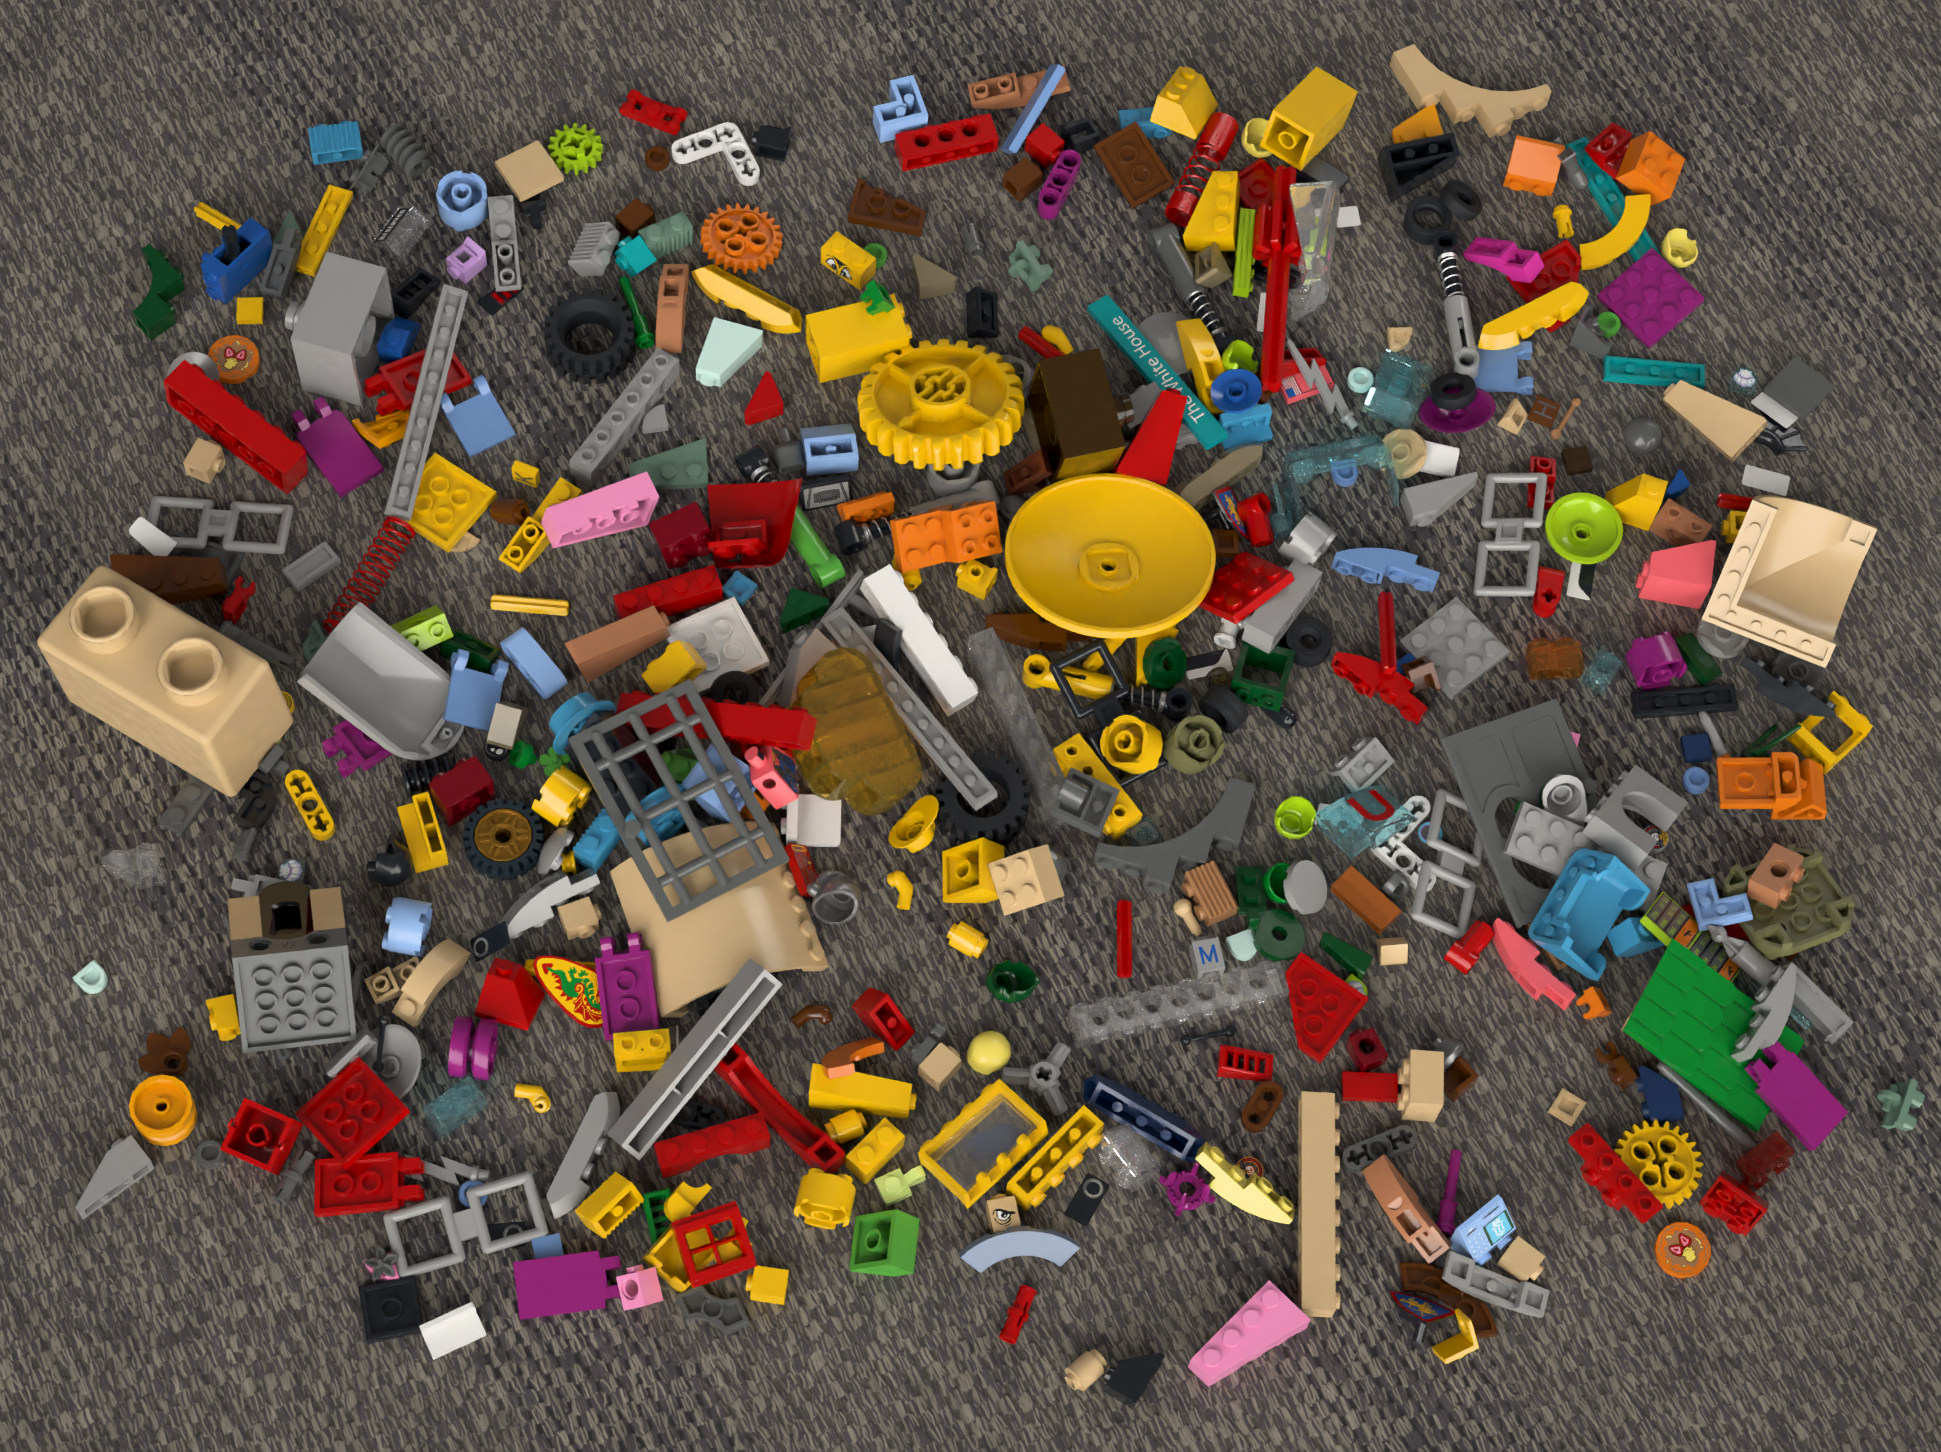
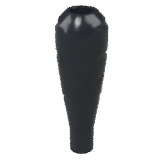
M1283 703L1279 712L1259 707L1271 720L1284 729L1292 728L1297 721L1296 713Z

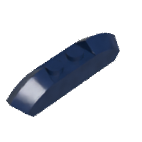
M1096 1075L1084 1080L1083 1098L1088 1105L1180 1159L1190 1162L1196 1160L1198 1149L1205 1143V1139L1186 1121L1116 1081Z

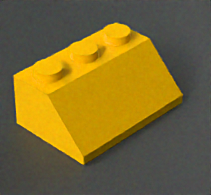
M1179 66L1157 96L1150 121L1196 139L1207 124L1210 115L1216 111L1218 103L1202 74L1197 73L1190 67Z

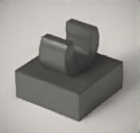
M276 744L256 771L265 776L271 769L274 774L282 777L290 767L286 762L279 759L285 751Z

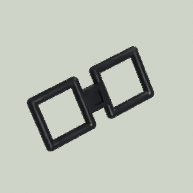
M1097 639L1049 665V669L1075 718L1081 720L1091 714L1096 718L1100 728L1089 733L1087 740L1093 752L1122 788L1167 765L1168 760L1164 757L1162 751L1158 766L1154 770H1149L1142 774L1128 773L1119 778L1114 766L1103 756L1100 749L1101 735L1106 726L1109 727L1115 718L1122 715H1132L1148 723L1140 709H1135L1125 714L1118 700L1130 694V688L1103 639ZM1098 651L1118 689L1081 707L1062 669Z

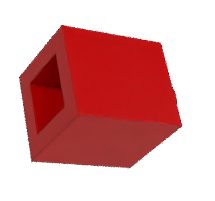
M1043 123L1026 137L1025 151L1046 169L1052 163H1056L1064 150L1065 141Z

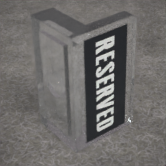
M415 206L398 208L372 241L371 245L374 248L385 247L396 260L402 261L431 223Z

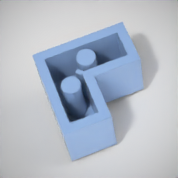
M914 75L890 80L889 99L891 102L873 106V125L880 143L895 140V134L904 130L921 129L928 125V113Z

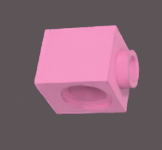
M643 1264L626 1268L627 1274L616 1277L624 1311L663 1301L656 1267L644 1269Z

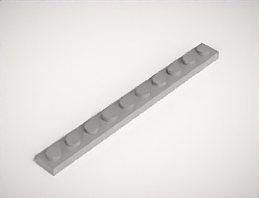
M443 284L384 511L386 515L398 517L406 521H410L468 295V291Z
M840 607L821 619L822 628L976 811L998 797L996 789L844 608Z

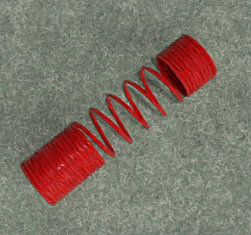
M1222 112L1210 115L1193 151V156L1189 159V166L1184 169V176L1179 179V186L1175 188L1164 213L1172 223L1187 227L1200 200L1194 194L1184 191L1182 187L1195 188L1201 193L1204 191V189L1198 188L1189 182L1187 177H1196L1206 183L1209 181V179L1196 174L1191 167H1201L1211 173L1220 170L1218 162L1225 159L1239 130L1238 122L1232 116ZM1196 157H1204L1209 161L1217 163L1218 168H1207ZM1194 158L1199 165H1191V160ZM1190 168L1194 175H1186V170ZM1185 178L1190 185H1181L1182 179Z

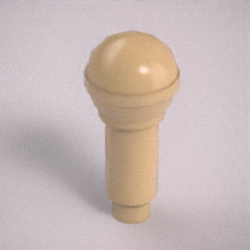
M1185 898L1178 899L1173 906L1175 914L1184 919L1195 937L1202 935L1201 927L1192 913L1191 902Z

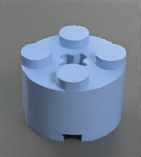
M453 171L445 175L438 184L436 197L439 215L444 223L456 231L474 228L480 225L489 215L486 184L480 176L472 172L468 174L462 173V171Z
M403 897L393 898L392 906L388 907L385 922L390 925L388 933H384L382 949L422 957L426 946L421 945L422 940L425 941L430 931L432 908L430 907L432 903Z

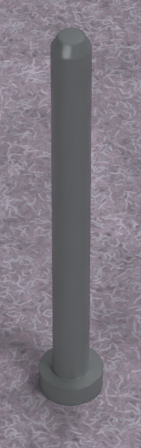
M1661 1060L1657 1063V1069L1747 1150L1746 1155L1751 1160L1760 1154L1764 1148L1760 1141L1754 1142L1672 1068Z

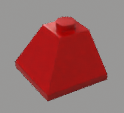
M495 957L486 975L475 1016L495 1019L498 1023L528 1031L544 1000L545 992L523 965Z

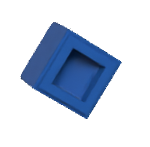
M1681 469L1678 470L1666 488L1662 500L1663 504L1669 498L1672 500L1683 495L1689 487L1690 483Z

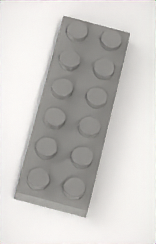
M1521 802L1503 850V853L1558 877L1570 857L1577 850L1586 848L1611 854L1583 834L1584 827L1526 802ZM1648 855L1636 871L1628 867L1651 890L1643 905L1635 910L1645 913L1654 902L1667 863Z

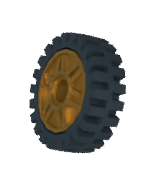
M498 798L496 803L490 800L486 802L485 807L482 805L478 806L477 812H472L469 816V821L466 820L464 825L463 846L467 859L470 861L471 866L478 870V873L481 875L486 874L488 878L493 880L494 877H498L499 881H505L506 877H510V880L516 879V875L520 874L521 877L526 875L527 870L531 871L535 867V863L538 862L541 849L545 843L544 831L538 815L534 814V810L530 806L527 808L525 803L519 801L517 804L514 799L508 798V802H504L503 798ZM502 836H507L510 838V840L505 843L497 841Z

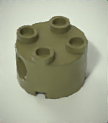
M1204 715L1186 717L1167 733L1162 750L1163 755L1176 770L1188 775H1195L1207 769L1222 756L1225 747L1221 736L1222 730L1213 719Z

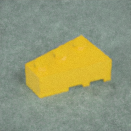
M1238 171L1212 172L1183 234L1186 251H1202L1214 242L1218 245L1220 251H1236L1240 198Z

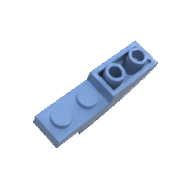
M1356 548L1336 552L1331 566L1340 574H1351L1360 577L1366 583L1381 584L1383 576H1386L1395 583L1404 582L1413 585L1415 589L1423 592H1433L1440 572L1416 565L1418 555L1386 548Z

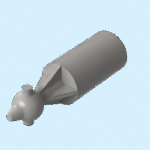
M1710 924L1707 926L1712 940L1723 943L1732 962L1760 985L1764 986L1769 982L1770 978H1768V975L1776 967L1774 963L1746 940L1727 936V931L1723 927H1716Z

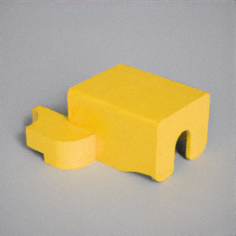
M684 1181L681 1182L664 1203L665 1215L672 1222L691 1216L690 1213L712 1187L706 1183L702 1187L694 1188ZM742 1217L744 1226L746 1228V1225L749 1221L746 1218ZM670 1225L641 1259L649 1267H656L657 1274L677 1292H682L691 1284L689 1283L672 1226ZM733 1227L724 1238L735 1234ZM705 1228L685 1234L690 1249L710 1243ZM738 1240L718 1246L722 1261L742 1255ZM712 1248L692 1255L697 1270L707 1267L712 1260L717 1262Z

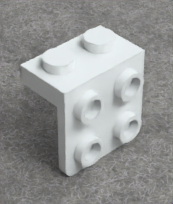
M798 794V799L782 807V809H787V818H781V834H786V845L789 843L813 847H837L840 845V796Z

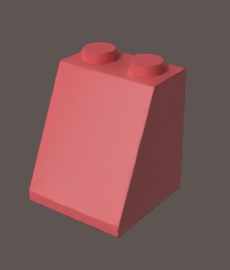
M1708 540L1652 552L1648 561H1643L1641 573L1638 572L1635 588H1639L1638 598L1700 609L1712 585L1716 541Z

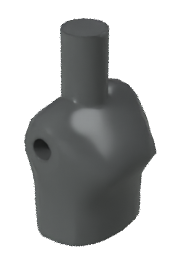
M781 428L779 432L782 443L775 445L773 448L779 473L790 474L803 471L806 467L801 442L791 440L789 428Z

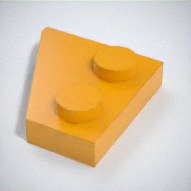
M1435 104L1423 108L1393 128L1391 134L1394 144L1442 135L1443 131Z
M397 411L383 417L375 415L376 421L361 423L360 418L352 420V426L356 432L381 449L390 446L404 437L410 411Z

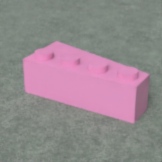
M646 471L565 502L551 505L546 508L541 524L553 548L648 525L659 495Z
M1269 1280L1191 1358L1188 1368L1209 1387L1238 1370L1246 1363L1260 1357L1273 1347L1285 1342L1293 1335L1305 1330L1311 1319Z

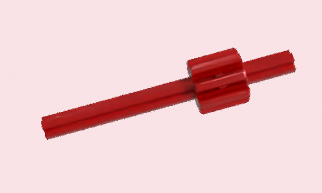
M1284 165L1276 167V172L1274 173L1272 206L1265 203L1260 205L1258 213L1255 215L1252 251L1253 258L1255 260H1262V266L1268 268L1260 382L1262 391L1270 390L1273 393L1279 392L1282 386L1290 263L1296 266L1304 263L1308 247L1310 223L1309 211L1306 209L1300 210V204L1294 202L1297 170L1292 166L1286 168Z

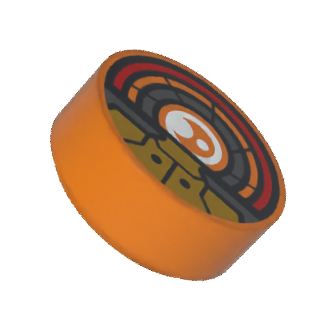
M1253 1157L1242 1158L1236 1165L1243 1171L1246 1179L1254 1172L1260 1178L1263 1175L1262 1164Z

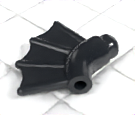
M1763 412L1762 417L1767 420L1768 426L1755 438V442L1770 448L1775 456L1781 455L1785 451L1808 450V447L1800 438V431L1791 426L1788 428L1783 427Z

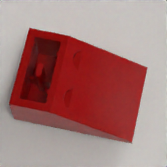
M1723 1170L1699 1202L1708 1215L1720 1218L1727 1223L1726 1226L1729 1230L1744 1236L1750 1232L1769 1207V1202Z

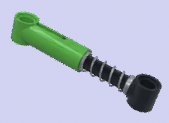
M759 445L735 456L736 466L746 480L751 479L755 483L777 482V480H773L771 477L769 460ZM796 506L790 541L810 568L811 575L817 585L823 589L845 577V571L837 556L830 553L803 512Z

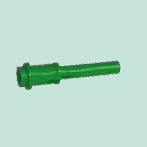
M622 277L619 279V283L634 320L635 343L642 349L650 348L654 344L655 336L650 332L646 317L640 312L629 278Z

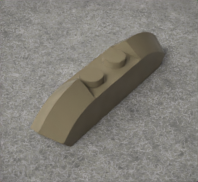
M1258 442L1244 443L1222 452L1223 459L1218 458L1206 472L1197 473L1190 482L1182 481L1172 492L1182 497L1196 511H1199L1215 499L1212 492L1227 486H1233L1260 466L1263 444Z

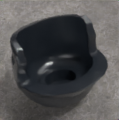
M389 835L385 853H378L374 861L367 863L368 876L372 882H377L386 887H395L408 879L413 867V859L408 848L399 843L392 835Z

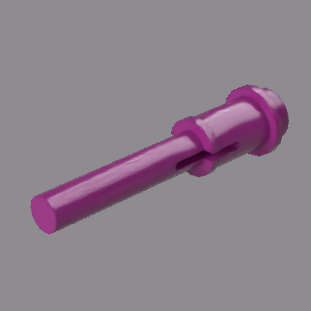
M1451 1150L1444 1199L1439 1203L1438 1221L1435 1223L1447 1238L1452 1237L1456 1230L1454 1223L1458 1204L1455 1202L1462 1156L1460 1150Z

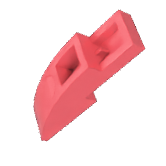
M1497 918L1491 927L1495 933L1493 941L1506 968L1522 988L1536 1001L1545 994L1565 1011L1576 996L1572 987L1568 983L1559 981L1554 977L1546 965L1536 962L1540 951L1537 950V946L1531 940L1520 936L1509 922H1503L1500 918Z

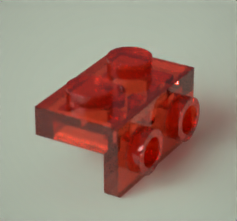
M1779 1132L1773 1133L1737 1160L1736 1166L1745 1175V1178L1740 1183L1750 1190L1752 1188H1755L1756 1191L1760 1190L1770 1181L1767 1178L1773 1172L1779 1175L1790 1166L1788 1161L1795 1154V1151Z

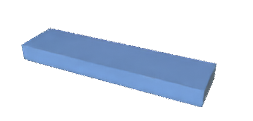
M1059 64L1049 66L1002 145V151L1007 154L1018 152L1065 72L1064 67Z

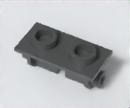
M378 143L372 151L370 149L366 150L360 160L364 163L360 170L356 168L350 176L349 181L352 184L348 189L349 191L355 187L358 189V194L363 197L371 194L378 181V178L373 176L371 172L380 177L389 164V155L385 152L379 153L376 151L379 147Z

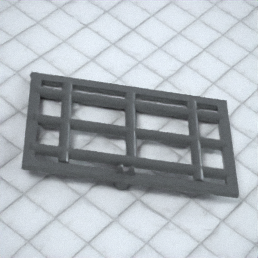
M687 679L685 682L567 739L667 923L777 866L789 862L790 859L691 679ZM683 695H686L695 712L686 717L676 699ZM667 703L677 722L649 735L640 716ZM630 721L640 740L612 753L603 734ZM700 722L726 768L725 771L719 774L692 726ZM680 732H683L708 778L683 792L680 791L655 746ZM590 740L594 741L602 756V759L593 762L584 746V743ZM643 750H646L671 798L645 811L618 764ZM607 768L609 769L636 820L626 822L599 772ZM733 780L758 826L749 831L724 786V783ZM712 789L715 790L739 834V837L714 850L687 804L688 801ZM676 807L703 854L678 868H675L650 820ZM641 829L666 873L658 878L635 839L641 832ZM762 837L765 838L774 855L766 860L755 842ZM745 846L755 865L728 878L718 859ZM709 865L719 884L691 897L681 878ZM672 884L681 900V903L674 907L663 890V887Z

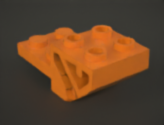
M992 500L966 502L958 509H954L952 504L931 508L927 512L890 520L897 571L901 573L944 562L961 563L1002 552L996 503Z
M1772 752L1771 758L1716 759L1719 809H1770L1771 820H1825L1827 807L1823 766L1809 758L1799 762V757L1793 752Z

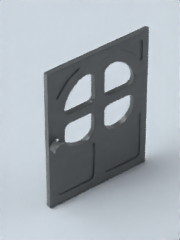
M1557 699L1439 739L1516 928H1521L1523 925L1533 922L1553 886L1549 889H1543L1528 882L1515 869L1512 863V856L1503 853L1507 840L1501 836L1495 821V812L1498 805L1506 798H1514L1542 809L1539 801V792L1549 780L1555 777V774H1570L1577 777L1583 783L1588 810L1587 816L1599 802L1595 793L1597 785L1588 776ZM1585 822V824H1584L1583 827L1586 828V826L1588 825V823ZM1554 875L1555 883H1556V881H1557V879H1558V876Z

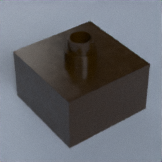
M1100 348L1039 360L1026 395L1040 448L1047 451L1053 472V474L1048 476L1050 485L1067 478L1087 474H1112L1126 447L1121 429L1123 424L1134 421V411L1128 394L1117 396L1116 393H1111Z

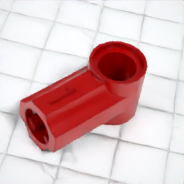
M1259 492L1237 503V512L1241 520L1246 522L1252 547L1258 548L1272 544L1274 536L1268 514L1271 512V503L1264 493Z
M1476 920L1462 939L1457 940L1452 945L1444 960L1464 975H1467L1478 961L1480 953L1487 947L1495 935L1491 926L1484 921Z

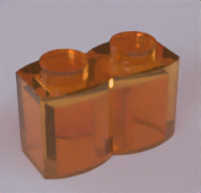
M1538 638L1529 642L1525 650L1529 679L1581 678L1585 670L1581 641H1576L1572 638H1562L1557 642L1547 641L1545 638Z

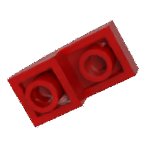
M1530 456L1528 473H1545L1547 475L1544 509L1550 510L1554 504L1556 459ZM1528 483L1527 507L1534 508L1536 483Z

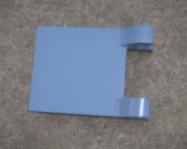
M1524 341L1516 346L1500 350L1480 349L1476 345L1480 356L1479 373L1473 380L1477 388L1486 392H1517L1521 395H1532L1533 377L1518 379L1517 358L1531 360L1532 342ZM1463 363L1466 366L1471 365L1470 363Z
M483 374L473 379L475 382L474 388L478 395L453 406L445 392L442 394L439 406L470 458L516 436L512 426L493 396Z
M458 649L457 653L453 652L451 656L452 671L443 720L489 732L495 705L500 702L503 681L507 674L509 663L498 660L497 664L493 663L490 675L465 668L469 658V651Z

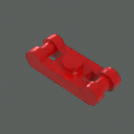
M635 89L629 91L626 97L627 101L622 103L619 109L623 116L672 135L678 134L681 128L680 123L684 122L688 116L687 111L683 108H674L648 98ZM636 105H639V106H641L642 108H641L640 110H638V109H635L634 107H635ZM666 117L672 118L671 120H668V121L665 120Z

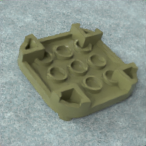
M1796 843L1786 845L1785 848L1804 856L1802 868L1805 869V872L1800 882H1794L1791 886L1792 892L1787 901L1782 900L1776 909L1747 896L1753 920L1740 922L1739 925L1752 944L1767 959L1773 960L1778 957L1793 955L1837 938L1851 929L1855 904L1851 895L1846 897L1822 863L1823 855L1817 849L1812 852L1804 848H1796ZM1761 861L1743 868L1739 864L1731 867L1729 874L1724 880L1722 897L1747 894L1749 879Z

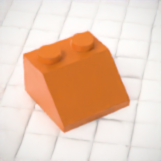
M1516 135L1507 162L1503 186L1515 191L1533 192L1538 196H1552L1561 165L1557 155H1560L1565 150V146Z

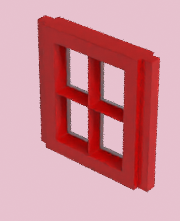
M736 1201L671 1222L672 1231L692 1289L757 1267ZM731 1219L735 1234L716 1241L711 1226ZM706 1228L710 1243L690 1249L685 1234ZM738 1240L742 1255L722 1261L718 1246ZM712 1248L717 1263L697 1270L692 1255Z

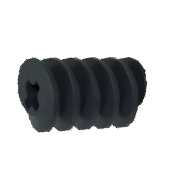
M453 754L452 763H449L446 756H442L441 765L438 764L435 758H432L430 767L427 766L424 760H421L419 769H417L414 762H410L409 770L407 771L403 764H401L404 787L410 797L414 796L415 788H418L420 793H424L426 786L429 787L432 778L438 773H446L453 769L456 764L455 755Z

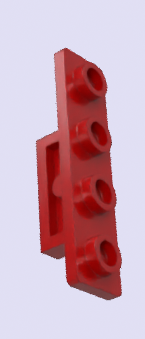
M1586 1123L1568 1138V1143L1585 1161L1580 1169L1583 1172L1584 1180L1590 1186H1595L1602 1193L1601 1197L1609 1207H1614L1619 1211L1626 1206L1642 1224H1645L1663 1208L1661 1202L1589 1123Z

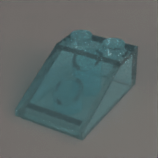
M1386 349L1361 411L1373 418L1387 421L1395 427L1408 430L1421 402L1433 367Z

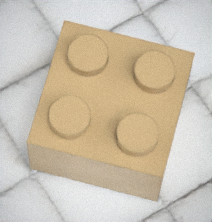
M1048 844L988 864L1004 916L1065 896Z
M1411 1049L1407 1058H1403L1402 1067H1399L1397 1072L1398 1084H1402L1401 1094H1398L1397 1110L1401 1111V1120L1435 1122L1444 1104V1052Z

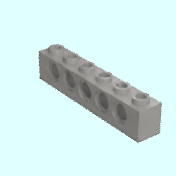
M660 348L654 351L569 460L572 476L591 487L595 485L643 423L646 414L657 405L680 375L679 359Z

